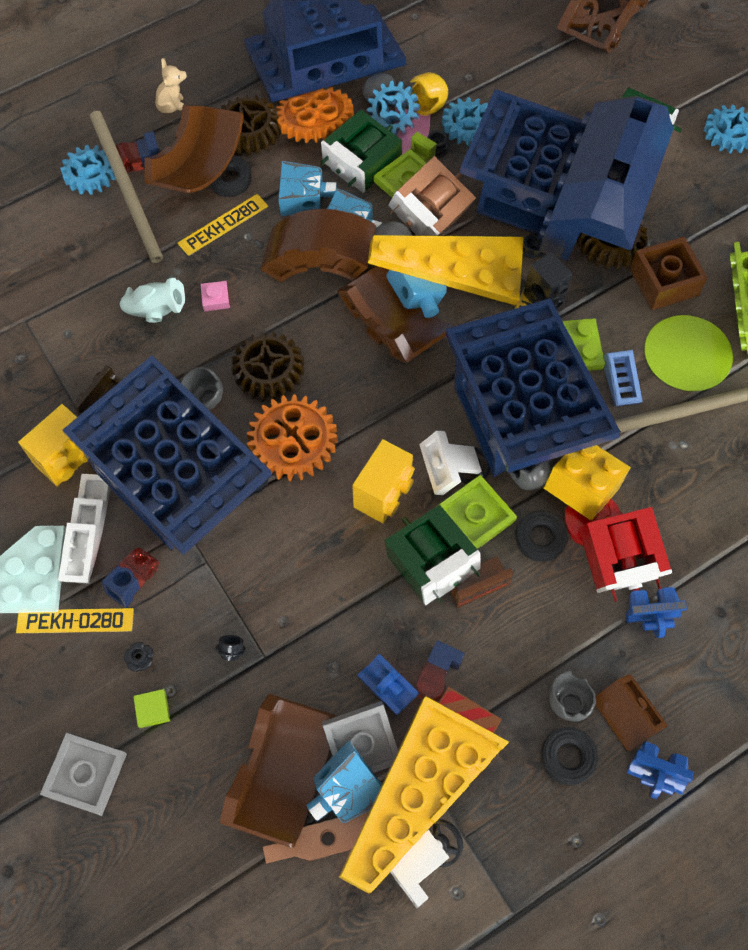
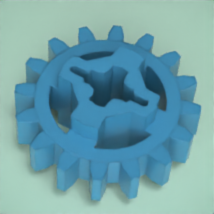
M392 80L387 88L382 83V90L380 92L375 89L373 90L376 97L375 99H368L372 107L367 108V112L385 128L392 125L393 129L390 131L397 136L399 130L406 134L405 127H414L411 121L412 119H419L415 111L420 110V105L415 103L418 97L416 94H412L413 90L410 86L404 90L405 85L403 82L400 81L398 86H395ZM407 102H408V103H409V110H408V113L406 114V113H405V107L407 106ZM381 104L382 111L378 113L379 105ZM387 104H389L391 107H397L400 114L394 112L393 110L390 111V108Z
M467 97L465 102L460 98L457 99V104L450 102L449 109L445 108L444 116H442L443 132L445 134L449 133V140L456 138L457 144L466 141V145L470 146L488 104H479L480 99L478 98L471 102L470 97Z
M722 105L720 111L716 108L713 109L712 114H709L703 130V132L707 133L705 139H712L711 146L719 145V151L726 148L730 154H732L733 149H736L739 153H742L743 148L748 150V113L743 112L744 107L737 110L735 105H731L730 109Z
M86 145L85 150L77 147V153H68L69 160H62L64 167H61V172L65 184L69 185L72 191L78 189L81 195L85 190H88L90 195L93 194L95 189L102 192V186L110 187L109 180L116 179L104 149L100 151L98 145L93 149Z

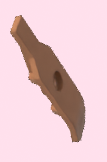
M369 811L347 823H342L339 818L303 827L298 841L293 848L278 843L264 846L266 864L291 857L312 861L352 850ZM327 832L332 833L335 837L331 845H325L322 841L323 835Z

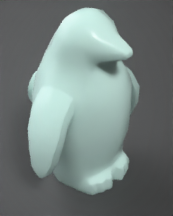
M169 278L165 283L154 282L139 286L134 292L132 288L128 287L125 295L121 298L120 307L127 314L146 318L147 322H161L162 317L171 311L174 313L181 311L185 303L184 286L176 278Z

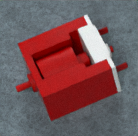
M609 501L607 504L610 515L605 516V519L589 522L578 528L597 593L611 590L615 602H617L614 590L629 587V590L639 591V588L643 587L642 583L656 580L659 590L661 586L658 578L672 573L652 507L623 514L622 512L616 513L613 501ZM635 557L637 559L643 558L645 565L637 567ZM620 561L624 571L614 573L612 565Z

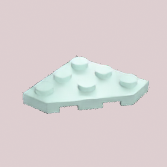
M35 526L0 556V613L58 612L61 581H58L66 533L65 526Z

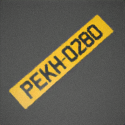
M256 194L179 241L178 245L190 256L261 212L268 205Z
M134 609L58 610V612L18 613L16 633L132 631Z

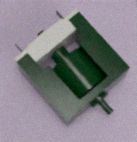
M360 110L321 142L323 160L320 161L321 166L325 163L333 172L348 183V187H356L364 193L375 183L374 175L402 155V140L390 131L393 129L392 125L385 128L364 111Z
M438 505L412 523L407 517H404L402 522L406 526L384 540L387 557L425 605L436 598L441 603V596L458 587L462 582L470 578V575L473 573L480 578V574L477 572L481 569L480 552L441 505Z

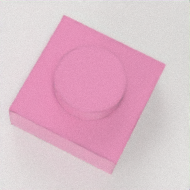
M227 281L201 284L204 311L230 308Z

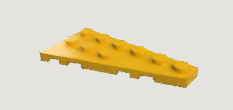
M374 235L370 241L368 263L515 306L520 301L524 237Z
M425 696L418 707L339 878L368 894L371 893L509 742Z

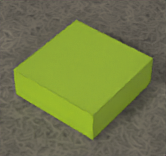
M416 132L411 137V150L427 163L435 156L436 143Z
M164 689L134 696L139 728L170 721L167 695Z

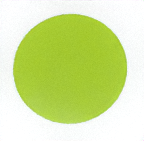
M677 315L666 318L650 330L645 341V357L649 367L659 379L677 389L685 391L710 389L721 383L732 367L733 352L727 337L717 326L699 317Z

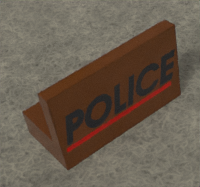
M498 556L480 563L481 569L477 571L480 574V578L473 573L470 575V578L449 591L456 607L460 608L509 586L513 576L511 568L505 570Z

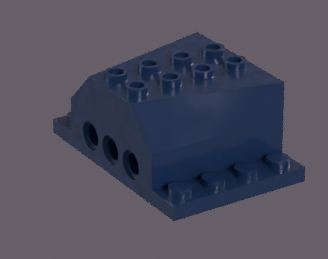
M271 0L262 12L265 34L253 35L250 38L244 39L245 48L271 103L406 65V56L375 5L363 6L358 0Z
M495 89L459 172L484 182L476 213L539 235L548 209L554 211L561 193V189H558L557 185L562 172L566 174L569 172L565 165L570 152L576 154L577 149L572 147L578 132L584 133L585 129L580 128L583 120ZM613 159L607 178L621 183L627 163Z
M551 299L446 329V338L455 355L454 389L493 477L506 470L509 473L619 438L621 431Z
M153 355L62 430L84 453L96 474L171 551L175 547L182 555L188 552L272 476L271 470Z

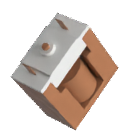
M434 156L394 194L388 206L392 209L391 213L394 211L417 236H441L468 210L476 197L459 181L462 174L458 173L454 176Z

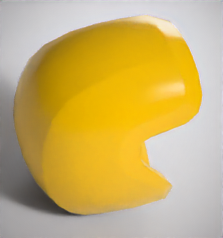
M427 72L415 76L410 81V83L416 82L412 87V94H416L418 97L416 101L420 105V110L416 111L418 114L428 116L439 111L445 105L448 98V87L441 76Z

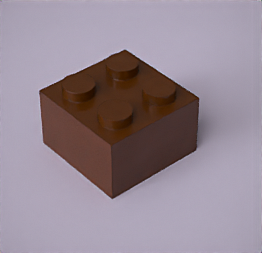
M685 236L637 250L630 267L651 310L699 296L708 278Z

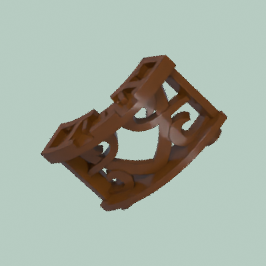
M571 0L557 29L610 53L612 49L617 48L621 40L620 34L627 22L635 13L640 11L641 7L645 8L649 0H617L619 8L597 14V0ZM584 8H592V15H589L590 9L586 10ZM598 25L597 35L599 38L603 30L609 31V35L603 43L590 38L593 26ZM588 27L586 35L572 29Z

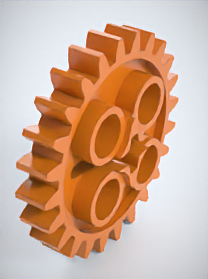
M333 87L327 90L323 88L287 98L286 101L280 100V106H276L277 116L279 117L277 125L281 129L282 135L287 134L288 139L295 137L296 142L302 138L305 139V143H308L310 139H314L315 143H318L319 138L325 140L354 115L351 98H348L347 93L341 94L340 89L334 92Z
M293 394L291 401H287L283 395L279 404L274 399H271L272 407L269 408L262 405L263 414L254 413L256 422H249L251 431L247 432L249 440L247 443L248 449L272 473L276 471L278 480L281 479L283 474H287L289 481L292 480L294 474H297L299 479L303 480L304 472H308L313 477V468L316 467L319 470H323L322 460L331 462V455L329 453L336 452L334 443L338 442L337 434L334 433L337 432L336 424H332V414L326 415L325 406L318 409L317 400L308 404L307 396H304L300 402L297 401L296 394ZM290 418H299L296 422L288 421ZM269 435H278L275 439H267ZM315 435L318 437L317 439L311 441L306 439L308 436ZM291 452L297 454L293 458L285 457L286 454Z

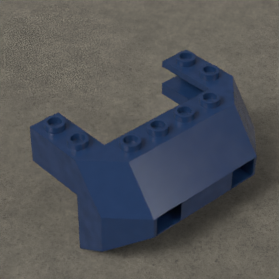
M638 96L597 101L592 112L587 111L580 127L585 129L584 133L578 132L572 147L577 149L576 154L570 152L565 165L569 172L568 174L562 172L557 188L561 189V193L554 211L548 209L537 238L542 241L539 248L541 252L546 254L552 252L557 258L568 261L580 232L632 250L673 132L667 106ZM613 159L627 163L621 183L607 178Z

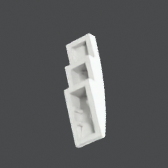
M81 474L78 498H74L71 523H67L58 581L90 582L103 532L111 489L98 475Z

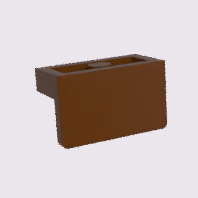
M631 674L616 680L595 696L596 707L627 751L633 750L668 726Z

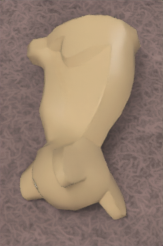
M162 58L163 82L156 91V107L162 113H173L176 110L181 111L184 103L180 102V100H183V96L179 93V84L186 79L187 74L185 71H180L176 66H167L165 58Z

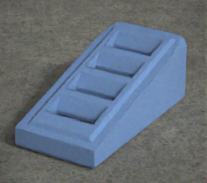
M633 350L606 353L603 356L605 361L604 372L614 406L642 403ZM623 363L624 367L615 368V364ZM626 373L627 377L617 378L616 374ZM629 382L630 386L619 388L618 383ZM632 392L633 397L621 398L620 393Z

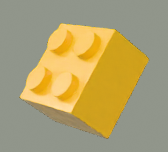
M63 404L18 442L34 466L56 486L70 479L78 467L88 462L84 453L62 431L77 418Z
M382 439L352 485L354 508L381 523H384L388 516L393 517L400 504L398 499L402 493L407 494L414 482V479L411 478L415 470L412 466L413 455Z
M595 445L564 455L553 467L544 489L592 521L619 490L631 467Z

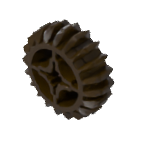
M246 95L245 98L240 99L237 96L236 101L228 100L227 105H221V109L243 113V125L236 148L239 156L243 152H246L249 156L251 152L260 154L261 149L268 151L269 145H275V141L280 135V129L277 125V119H279L277 116L278 112L273 103H268L266 98L259 100L257 95L253 98H249Z
M644 220L641 221L632 250L580 232L578 247H581V255H587L588 262L596 261V267L602 264L605 265L607 270L610 266H613L617 271L622 265L627 269L632 263L636 251L645 248L647 245L648 236L647 228L643 227Z
M262 331L259 338L252 334L251 341L243 340L242 348L236 347V356L232 357L233 366L231 371L236 385L240 386L244 394L249 392V396L252 399L259 395L262 402L266 399V396H270L274 400L276 395L286 396V390L294 393V385H300L301 376H304L305 372L303 367L305 364L304 357H302L299 346H295L293 339L287 341L284 334L277 338L274 331L270 336H266ZM267 360L269 361L270 372L267 371Z

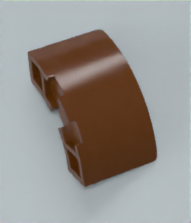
M183 105L174 144L171 147L167 146L154 156L145 157L144 183L184 193L197 192L212 184L226 169L235 153L241 135L243 113L202 105Z
M313 209L292 214L273 227L260 270L281 283L295 274L307 272L308 268L321 267V271L334 273L353 281L368 267L370 241L375 235L376 225L358 215L333 209Z
M375 265L337 290L354 319L360 317L369 328L366 330L368 336L378 346L382 343L390 349L388 351L389 355L407 363L445 337L446 329L455 327V325L445 322L436 316L425 318L421 308H405L386 277L389 269Z
M268 694L259 708L248 748L253 749V751L250 752L246 765L241 764L226 794L220 823L290 848L295 847L309 814L307 804L314 799L317 792L313 778L326 764L330 752V746L322 722L337 716Z

